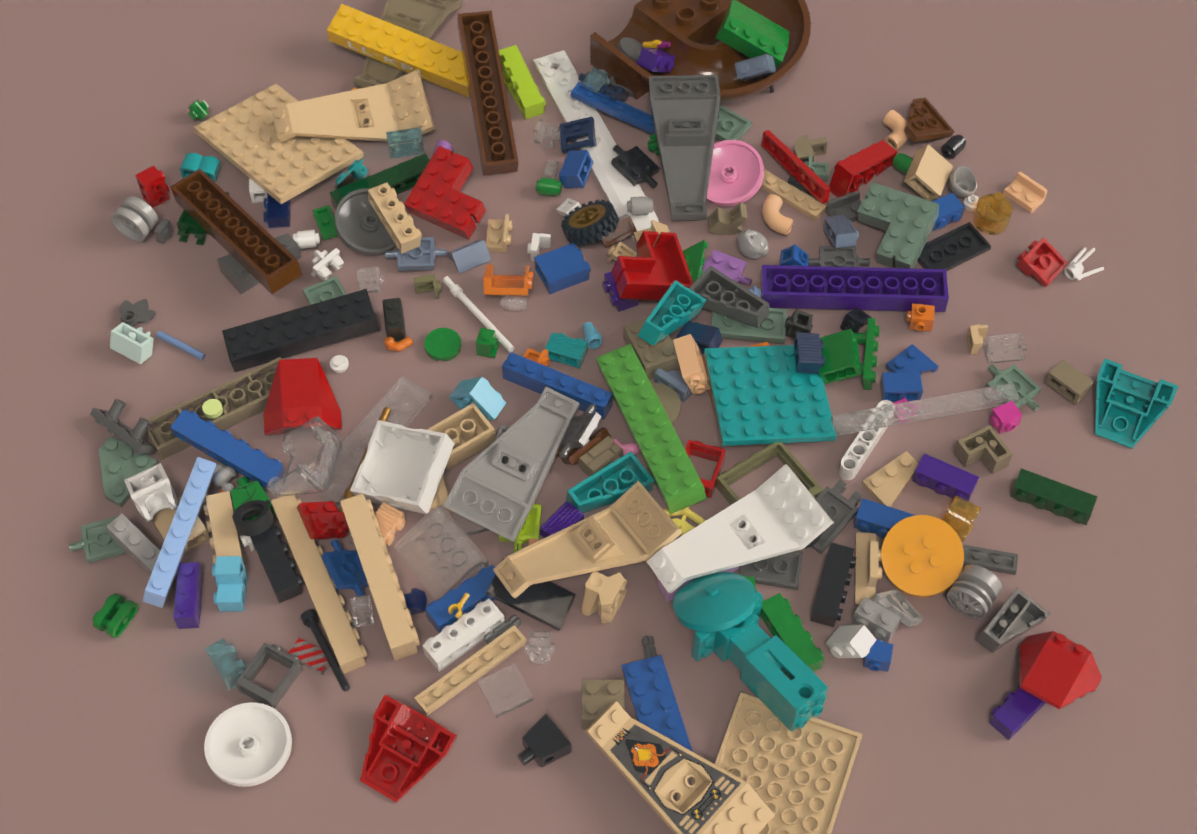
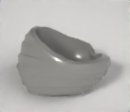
M960 166L950 173L948 185L956 196L968 198V196L974 195L977 190V181L970 168Z
M749 229L738 234L736 242L737 250L740 254L750 259H758L768 254V241L760 232Z

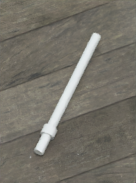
M448 276L445 277L443 282L448 286L453 296L458 297L487 329L495 330L498 341L509 353L513 352L515 347L463 293V289Z

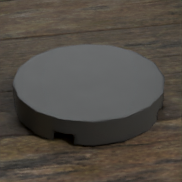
M622 38L618 43V50L637 64L641 49L643 48L642 44L632 38Z

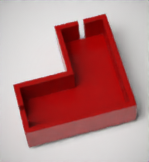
M438 146L404 203L410 214L468 240L477 227L475 222L479 224L486 212L482 201L460 192L473 169L469 158L457 153L453 154L451 150Z
M643 231L636 244L639 257L618 256L611 270L621 299L661 300L675 280L687 288L694 284L676 233L661 232L659 235L658 232Z

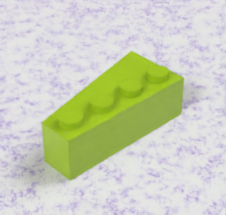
M517 45L499 50L504 83L525 120L544 114L545 99L540 95L538 87L535 85Z

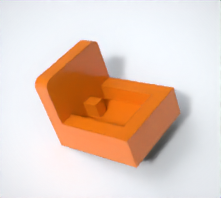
M528 348L523 357L544 366H548L550 362L547 349L540 353Z

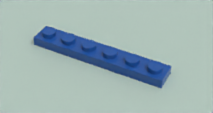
M580 82L571 91L570 97L651 134L656 133L653 116L620 100L612 99L609 95L603 94Z

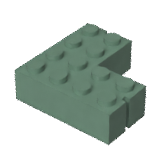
M871 182L857 214L859 222L886 231L876 252L877 263L893 268V257H895L896 268L914 269L939 216V204Z

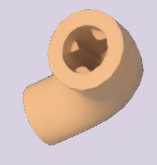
M891 110L883 120V124L892 130V133L885 138V142L897 151L905 144L909 136L904 131L906 120L899 113Z
M769 194L762 207L764 222L770 229L788 236L794 219L781 215L779 211L783 204L782 199L775 194Z

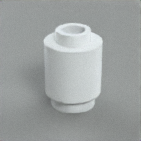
M315 229L297 231V233L293 234V239L300 249L315 248L320 243L319 233H316Z

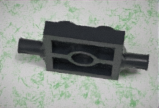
M618 144L613 147V151L619 156L613 158L611 164L631 184L635 186L639 183L647 182L652 188L658 185V182L652 176L659 172L660 167L638 146L624 151Z

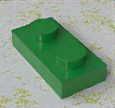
M330 206L312 210L322 239L326 240L338 236Z

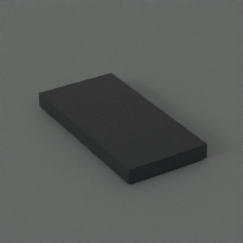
M968 222L927 242L917 262L923 269H946L947 272L989 251L991 245Z
M496 574L486 592L487 596L558 631L561 629L576 595L547 581L530 585L515 599L510 595Z

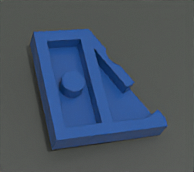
M912 344L889 361L885 368L889 372L894 373L912 371L920 372L922 375V372L926 371L936 372L939 366Z

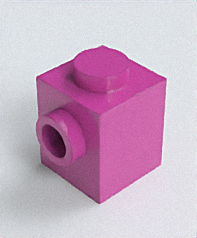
M1010 401L992 409L989 420L991 426L996 428L999 434L1005 431L1010 432L1019 426L1023 415L1014 402Z

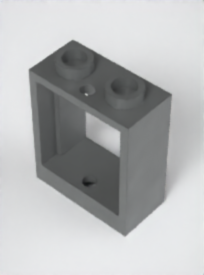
M264 643L235 683L239 692L275 709L301 673L300 660L293 654L287 655L283 653L282 649L274 644L271 646ZM269 658L290 669L273 693L252 683Z

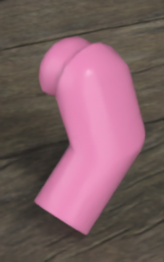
M618 439L613 440L623 449V456L631 451L634 455L639 452L635 443L622 444Z

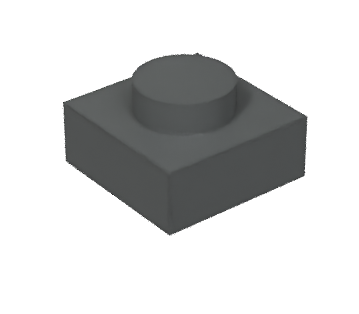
M163 218L154 230L157 242L164 244L172 236L173 229L170 220Z

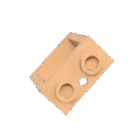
M688 334L674 339L673 342L682 377L693 395L702 394L706 390L711 389L701 350L692 335Z

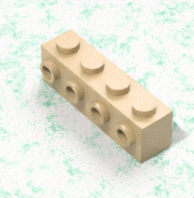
M384 183L369 189L368 201L400 253L403 254L421 246V231L419 228H415L411 215H407L405 212V206L402 201L399 202L394 188H391L388 183Z
M226 491L207 495V504H203L205 516L209 515L210 519L206 521L208 533L212 532L213 537L209 538L211 549H215L216 554L212 555L213 563L216 564V556L242 557L238 532L232 518L234 509L230 492Z

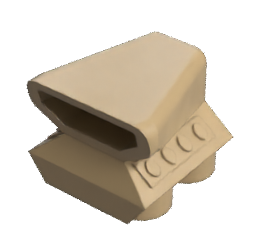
M596 571L592 572L585 584L581 613L589 616L598 611L601 624L612 622L625 599L627 580L623 578L620 572L609 577Z

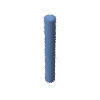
M162 331L157 332L156 337L200 360L205 358V353Z

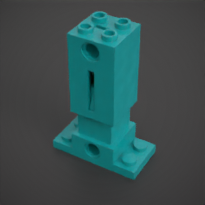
M757 591L755 609L743 622L721 631H697L695 633L692 657L699 661L703 657L707 658L714 652L723 662L729 659L742 672L740 680L793 732L797 728H803L813 716L818 717L823 712L828 686L777 635L770 638L758 626L763 595Z

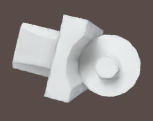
M335 248L328 254L326 250L322 252L315 250L313 252L314 259L311 260L315 266L312 268L313 272L311 275L314 278L318 276L323 281L327 280L332 274L327 267L331 265L337 271L344 264L339 256L340 251Z

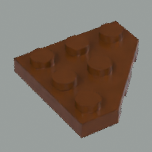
M927 98L912 100L904 131L913 142L951 137L954 130Z

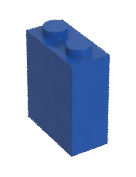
M574 243L534 257L535 270L549 295L589 280L590 265L587 261H584L581 249H577Z

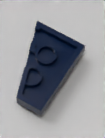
M587 72V74L580 73L578 80L593 88H600L599 91L601 93L610 95L612 99L627 101L629 94L624 92V88L617 85L613 87L610 85V81L605 79L599 80L596 78L597 75L591 72Z

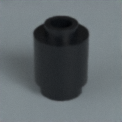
M961 135L952 136L941 147L943 156L948 159H954L965 148L966 140Z

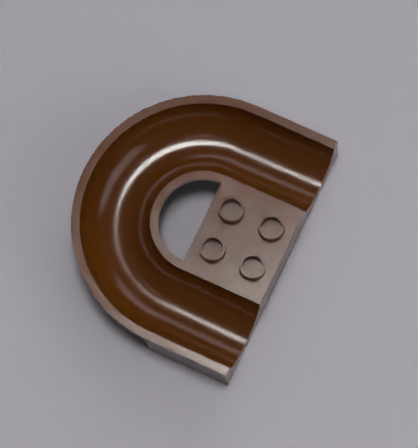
M641 0L634 5L630 21L617 37L607 42L596 32L590 35V64L609 79L613 76L616 84L624 85V87L631 90L633 98L636 100L649 92V76L718 75L720 102L737 100L769 88L794 68L803 56L809 42L811 32L810 13L805 0H737L790 32L788 48L783 61L776 68V72L763 79V76L756 79L753 78V80L750 79V81L739 79L735 63L751 58L725 43L715 45L720 41L715 37L731 0ZM626 37L632 38L641 44L643 42H653L654 40L671 42V47L662 48L661 50L676 56L674 67L670 72H652L637 65L618 50V43L622 38Z

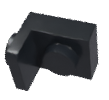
M857 307L846 313L840 329H851L853 333H858L860 328L868 324V318L872 317Z

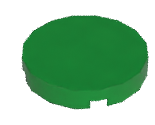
M437 328L426 336L424 340L425 351L433 360L449 361L460 353L461 338L453 329Z

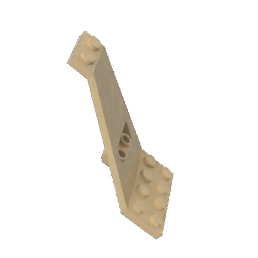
M418 70L385 84L288 103L272 110L277 137L280 142L295 136L405 143L435 130Z

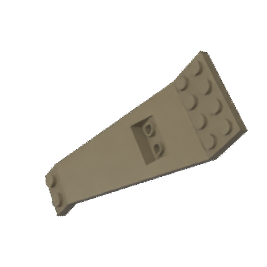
M387 0L381 20L430 39L446 17L462 7L463 0ZM367 57L362 73L354 77L353 84L358 85L360 88L385 84L399 78L404 71Z

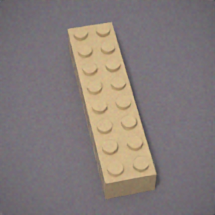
M363 493L340 501L394 661L418 653L416 647L420 645L415 627H413L411 615L406 606L402 590H400L399 581L393 569L392 561L387 552L370 499L366 500Z

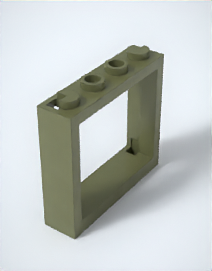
M776 442L772 445L768 444L762 451L753 453L743 462H738L729 471H723L722 475L717 477L716 482L718 491L732 505L740 500V498L729 486L775 457H778L784 465L787 464L815 499L823 491V488L782 442Z

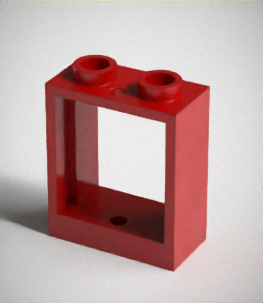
M688 440L685 451L689 458L693 455L717 462L711 481L700 478L706 497L712 498L717 477L720 476L725 461L726 450L718 446L703 444L700 441Z

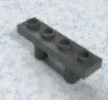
M115 399L109 411L98 408L91 410L90 415L96 419V423L106 426L109 433L119 436V440L126 445L132 446V450L140 455L143 453H153L155 447L144 440V435L151 424L149 420L140 417L133 430L120 421L119 417L127 405L125 402Z

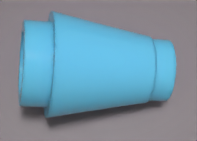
M592 322L584 323L582 326L584 341L588 342L590 349L600 347L603 339Z

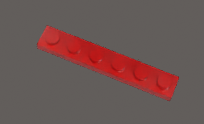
M770 130L764 131L761 146L821 204L827 203L831 188Z

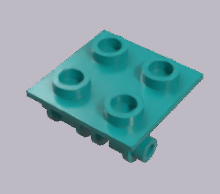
M364 159L360 162L358 160L354 161L347 169L349 172L347 174L343 172L335 180L337 184L334 188L350 174L356 180L363 179L368 173L367 168L362 164Z

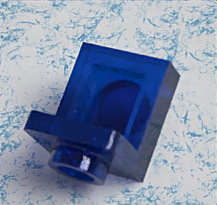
M413 588L411 593L403 594L410 615L426 612L427 597L424 591Z

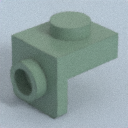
M809 155L808 161L804 163L822 180H828L829 163L812 162V155Z

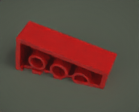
M881 140L842 161H838L834 167L835 171L829 185L831 188L830 192L839 198L850 192L858 191V187L862 183L868 184L874 175L878 176L891 167L898 151L884 140Z

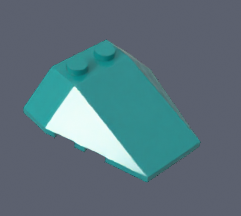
M1104 358L1097 375L1095 435L1132 449L1172 404L1179 386L1162 379L1157 383L1122 370L1123 365Z

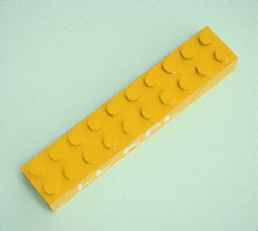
M341 4L327 28L330 42L407 73L418 70L422 79L470 98L461 51Z

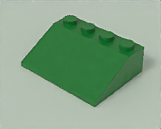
M731 0L715 38L750 58L764 54L771 55L774 58L775 68H777L783 61L787 51L790 32L737 0Z

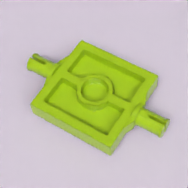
M533 504L515 542L499 535V541L513 542V553H515L517 549L518 551L522 549V543H529V538L539 539L542 505Z

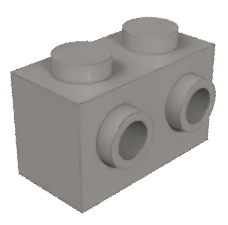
M864 597L854 613L852 623L864 625L872 635L889 643L898 629L901 617Z

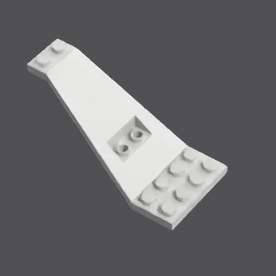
M785 464L756 490L660 549L647 563L665 589L672 593L686 580L804 549L834 522L791 468ZM746 523L745 527L741 528L742 524ZM757 537L756 541L752 543L753 538Z

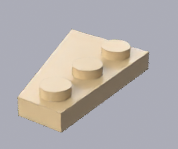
M906 451L863 480L862 486L879 504L892 507L894 501L900 496L901 491L914 476L919 463Z

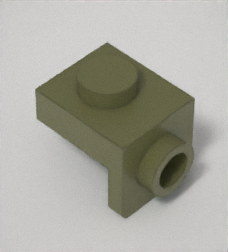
M435 274L413 277L416 294L434 291L435 299H439L438 292L442 290L440 281H436Z

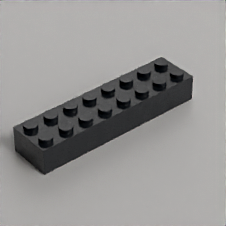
M363 289L222 330L230 363L234 372L268 363L279 357L281 359L378 331L379 327L368 291Z

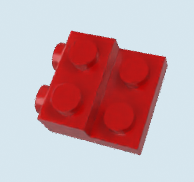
M1044 237L1038 242L1034 240L1028 246L1029 251H1023L1017 257L1019 261L1016 263L1028 277L1033 275L1044 287L1049 285L1069 264Z
M334 501L299 503L297 506L310 539L343 538L349 532L344 512H338Z

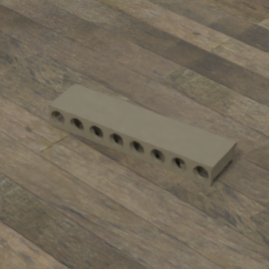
M281 357L147 419L151 423L158 422L156 426L147 429L146 435L153 447H155L160 460L191 446L172 435L170 429L174 421L187 406L193 405L188 412L193 411L200 416V419L213 422L217 426L216 428L221 431L263 412L276 369L271 370V368L277 365L279 360H282ZM257 373H263L260 377L253 378ZM240 381H245L243 385L236 387ZM228 389L226 393L219 395L220 391ZM211 397L210 399H217L221 402L223 412L219 417L210 419L204 415L202 410L204 403H201L204 398ZM170 414H176L173 418L166 420Z

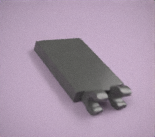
M841 479L832 489L826 486L815 499L834 522L822 532L819 541L814 546H811L821 555L858 513L859 509L856 506L862 501V494L857 491L848 500L841 495L846 490L845 486L847 485Z

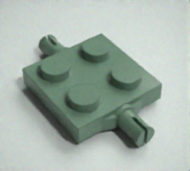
M994 364L989 366L988 370L995 375V378L987 383L986 388L1003 404L1013 401L1018 409L1021 406L1028 405L1034 412L1040 408V405L1033 400V397L1040 393L1041 388L1016 365L1013 364L1008 369L1002 371Z
M117 517L82 525L81 541L69 544L70 551L83 549L88 563L126 554L108 535L106 527Z

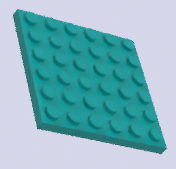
M794 345L704 348V358L722 446L836 440L837 434L823 378L820 377L819 373L796 372Z

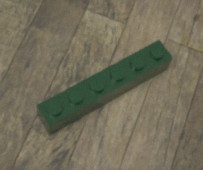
M425 153L330 192L332 205L336 210L340 201L347 194L359 189H372L384 183H388L391 188H394L397 195L414 188L430 160Z

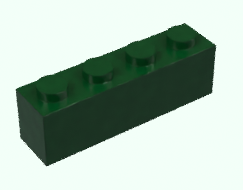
M1021 468L1010 497L1015 498L1017 501L1034 505L1038 509L1050 511L1057 516L1066 517L1076 523L1087 525L1098 496Z

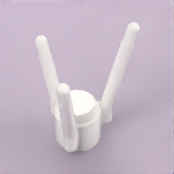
M1084 247L1069 265L1064 268V274L1068 279L1074 280L1076 278L1079 281L1086 276L1104 270V267H1100L1082 274L1084 268L1081 263L1095 251V248H1092L1080 258L1087 249Z

